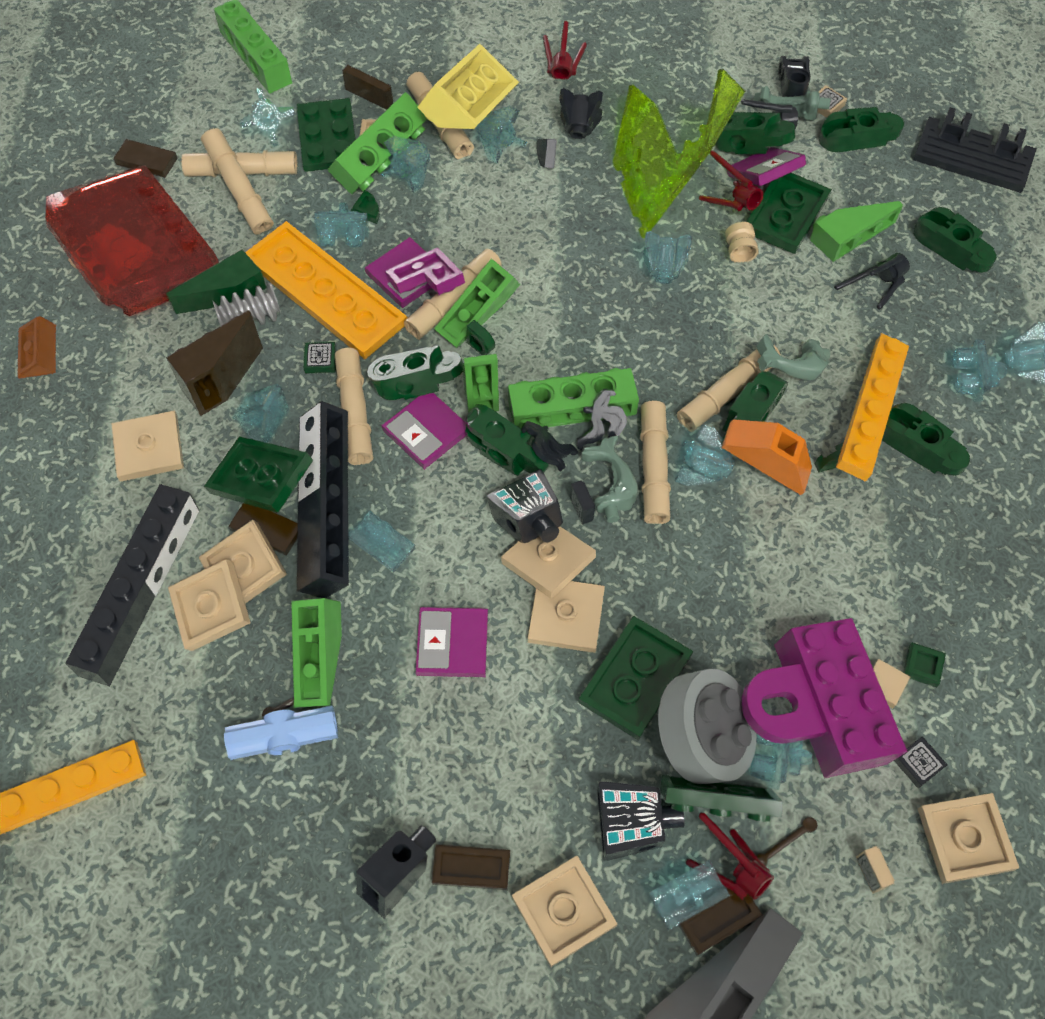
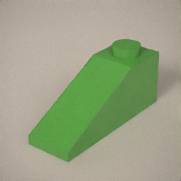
M900 201L837 209L827 216H820L815 221L810 241L834 262L896 223L903 204Z
M491 258L434 329L458 348L466 340L467 325L474 319L480 325L485 323L507 302L521 284Z
M497 354L464 358L463 381L468 414L476 404L486 405L494 411H499Z
M325 598L291 601L294 708L329 706L342 637L341 601Z

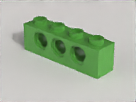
M238 0L228 1L213 8L220 33L269 94L292 84L286 57Z
M407 92L391 105L328 168V171L349 193L353 194L358 188L364 191L374 181L371 175L375 171L381 174L392 163L388 158L392 154L398 157L409 146L406 141L410 137L416 140L425 130L422 125L427 118L417 108L419 105ZM395 126L399 127L400 130H401V132L398 131V130L395 128ZM377 142L381 143L385 149L381 148ZM359 158L363 159L367 163V166L363 165L360 162Z
M614 368L606 372L580 373L576 376L550 377L546 380L520 381L516 384L508 385V402L512 423L522 429L523 424L527 421L539 424L542 427L544 425L553 427L591 421V413H585L583 408L592 407L593 400L603 389H613L616 393L615 396H610L608 405L615 404L621 406L626 416L637 415L639 397L632 369Z

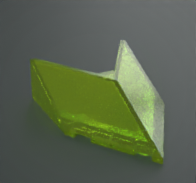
M724 69L718 70L708 123L700 125L699 131L702 133L700 138L695 142L685 140L683 152L678 154L658 106L634 84L629 85L613 164L615 170L622 171L625 180L621 182L631 212L642 223V226L638 229L641 238L648 236L709 155L745 93V90Z

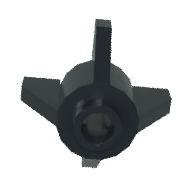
M566 88L560 89V118L565 131L572 138H585L592 133L602 120L603 110L600 109V106L602 104L603 92L600 90L587 96L584 94L574 95L573 92Z

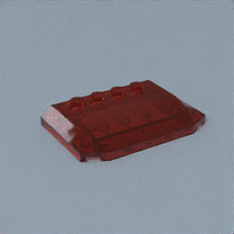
M146 165L137 166L46 196L45 220L50 232L98 299L108 306L114 304L122 308L123 313L128 316L168 302L167 292L219 263L214 251Z

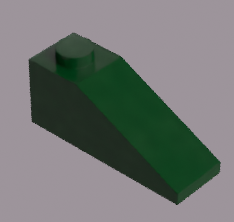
M241 249L167 292L166 296L175 314L214 308L213 301L217 306H220V296H225L228 302L231 303L232 293L234 292L242 300L244 299L245 289H248L252 296H255L256 286H260L262 290L267 289L262 271Z

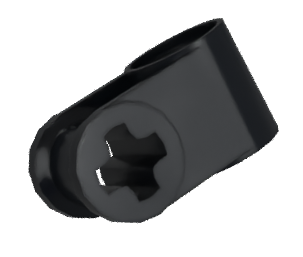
M786 56L780 57L778 76L781 83L782 97L804 96L807 94L811 79L809 56H804L802 59H787Z

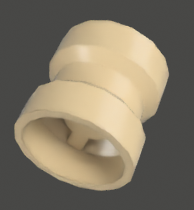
M737 222L727 228L725 237L729 245L728 252L731 261L749 262L756 258L759 250L757 242L754 240L755 232L752 224Z

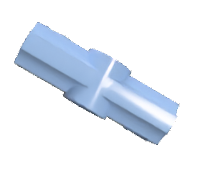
M333 706L297 713L292 710H278L266 714L263 720L225 727L224 733L225 747L230 760L267 752L270 755H282L284 750L290 749L291 752H295L302 745L338 738Z

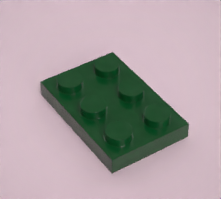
M350 98L297 104L304 172L328 169L335 159L356 140Z
M788 173L770 183L763 194L760 205L753 210L746 222L754 227L755 238L796 254L827 202L832 189L794 173Z
M239 436L206 482L204 488L210 494L279 513L313 462V459L307 452Z
M633 615L579 697L578 703L639 741L659 709L664 690L674 678L680 676L693 651Z
M662 775L660 790L665 803H671V809L677 811L693 812L694 806L709 808L710 814L723 817H731L732 811L747 813V818L763 822H769L771 816L782 817L783 801L771 788L724 782L695 784L683 777Z

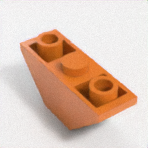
M732 420L730 422L721 448L799 495L805 492L812 465L804 438L779 423Z

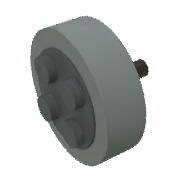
M706 669L674 678L667 685L660 701L658 724L664 751L674 769L683 778L695 784H711L736 780L748 770L755 754L757 735L747 723L742 711L741 699L744 690L731 675L719 669Z

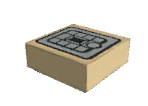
M825 85L819 91L820 97L831 98L829 110L818 109V113L827 118L830 114L838 112L845 106L847 98Z
M879 847L869 848L856 856L872 894L894 884V878Z

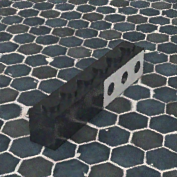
M320 401L300 416L299 451L307 452L313 459V462L298 483L297 592L327 598L349 585L348 411Z
M159 484L65 662L78 677L111 686L199 512V508L189 492Z

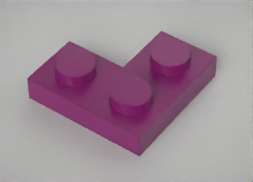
M438 247L386 270L388 281L400 294L405 291H411L425 282L438 295L450 292L465 283L463 272Z

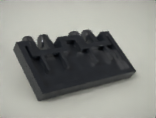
M950 107L941 129L938 128L939 119L928 118L913 158L914 161L1022 193L1037 148L1025 145L1022 153H1019L1026 135V129L1020 128L1014 141L1006 139L1010 125L1003 123L996 143L992 145L993 135L971 129L968 137L965 136L972 113L966 112L960 125L951 123L956 114V109Z

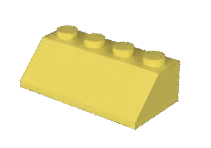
M479 44L434 84L417 108L438 128L475 129L517 86L519 81Z

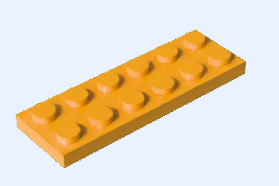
M287 221L245 252L262 271L263 277L346 345L356 349L363 359L368 358L405 327L404 321L407 319V316Z

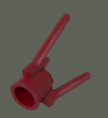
M568 21L563 23L560 51L553 58L548 36H543L548 63L547 73L551 74L554 79L567 80L571 75L575 76L577 66L587 47V43H582L574 61L571 55L566 52Z
M711 150L710 155L737 179L733 182L735 186L733 198L735 200L731 201L700 195L699 200L732 207L737 211H741L743 208L748 210L756 209L763 199V191L754 186L751 180L744 177L714 150Z
M701 812L699 814L700 820L740 862L733 872V876L737 880L735 883L690 858L686 860V865L732 890L741 900L747 894L753 900H756L768 889L774 880V876L757 858L735 829H730L729 834L738 847L704 812Z

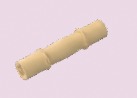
M422 72L413 73L406 82L407 88L416 99L418 105L433 87ZM431 122L439 131L441 140L446 143L456 159L471 155L474 145L463 129L438 128Z
M218 128L206 131L201 137V142L212 159L213 166L219 169L226 186L238 203V210L242 212L252 232L260 234L271 229L274 222L263 205L262 198L259 194L255 193L247 175L236 160L237 155L231 149L222 131Z
M264 150L263 153L236 152V160L246 175L264 173L265 176L297 174L298 163L295 151L268 152ZM208 153L182 154V170L186 177H217V175H221L219 169L213 166L212 159Z
M485 249L468 265L463 266L462 272L465 283L450 292L440 295L436 293L431 299H426L423 305L404 321L406 330L418 340L424 337L441 321L491 258L500 266L502 265L498 255L491 249Z
M774 346L777 353L780 355L779 350ZM756 349L746 358H742L738 366L722 376L707 391L702 390L699 392L696 398L677 412L679 422L690 432H693L713 415H717L722 406L737 397L747 383H752L761 372L757 362L761 356ZM769 367V368L765 369L764 371L767 372V371H769V370H770L771 368H773V367Z
M342 348L335 353L336 384L340 388L341 408L348 411V462L352 465L366 464L373 460V451L370 437L371 427L367 424L366 402L362 387L364 377L361 372L359 352L354 348Z
M648 401L641 406L640 439L643 441L642 464L644 484L641 488L644 501V521L650 524H664L670 521L669 492L671 491V485L668 483L666 440L669 434L666 424V406L660 401Z

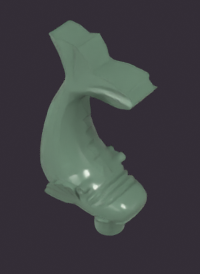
M765 86L761 88L760 93H755L754 101L792 105V107H796L798 117L814 121L817 117L818 109L829 110L831 98L820 97L819 90L818 92L807 91V94L804 96L779 97L772 95L770 89Z
M767 334L764 335L756 346L761 355L757 361L761 372L769 367H773L789 376L813 381L830 363L828 360L830 358V350L821 348L820 342L814 339H809L804 343L800 359L790 360L779 355Z
M618 435L604 438L600 446L586 447L581 455L582 461H607L612 465L614 484L610 487L608 493L597 497L594 501L597 512L605 513L609 523L617 522L620 519L619 510H630L638 496V486L633 472L615 452Z

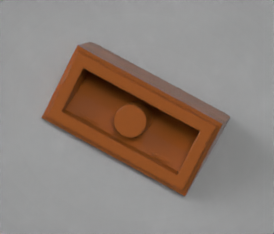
M41 316L34 318L19 328L18 378L56 373V324Z

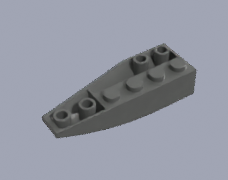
M770 908L654 1007L644 1019H752L803 933Z

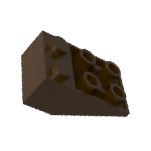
M248 310L239 316L233 317L229 322L217 329L207 332L191 344L176 350L166 359L182 392L199 415L202 416L230 398L262 351L263 346L252 314Z

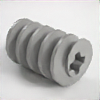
M272 283L267 284V293H264L260 286H256L255 296H252L249 290L245 289L244 299L242 300L234 292L232 293L231 303L228 302L225 296H220V306H217L213 301L220 326L248 310L251 312L253 320L256 318L261 325H265L266 315L275 322L277 321V312H280Z

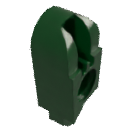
M877 107L853 108L834 112L823 123L819 135V143L827 151L838 153L886 146L888 141L896 140L900 136L904 127V120L899 115L891 112L879 113Z
M725 112L717 115L711 121L714 144L723 152L766 154L770 146H783L793 142L796 138L795 125L788 120H781L780 113Z
M933 208L921 215L914 227L913 234L922 245L962 271L968 268L972 272H987L992 268L997 258L994 248L981 239L984 232L959 213L955 214L948 208Z
M436 345L380 357L371 363L367 373L373 388L379 396L386 400L401 398L406 400L438 392L440 383L454 380V378L462 374L463 361L457 352H451V350L442 352L440 346Z
M768 371L760 372L752 383H747L731 406L722 431L727 433L732 420L765 422L780 402L789 382ZM725 435L723 436L722 441L720 443L721 446L723 444Z
M908 403L897 404L891 408L882 438L884 443L934 474L939 471L944 475H960L965 471L970 462L967 448L951 437L954 431L926 411H921Z
M476 404L466 416L465 433L467 440L472 446L479 449L480 454L517 477L523 470L531 474L539 469L545 473L548 469L549 464L542 461L530 446L531 435L527 432L523 433L521 428L486 405Z

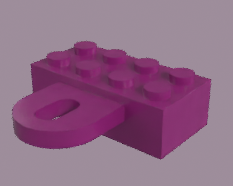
M852 618L791 628L774 644L782 667L758 673L744 688L741 705L749 726L759 736L774 743L785 744L810 739L824 779L888 765L908 752ZM784 697L791 703L792 712L776 716L769 715L762 707V700Z

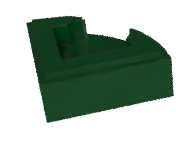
M364 190L352 207L351 213L353 216L377 224L380 217L379 205L375 197Z
M843 443L836 445V451L827 457L820 455L814 464L818 473L836 468Z

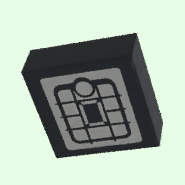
M582 480L571 483L570 499L582 525L592 522L595 504L585 483Z
M923 736L906 748L908 752L894 760L917 788H920L948 765Z

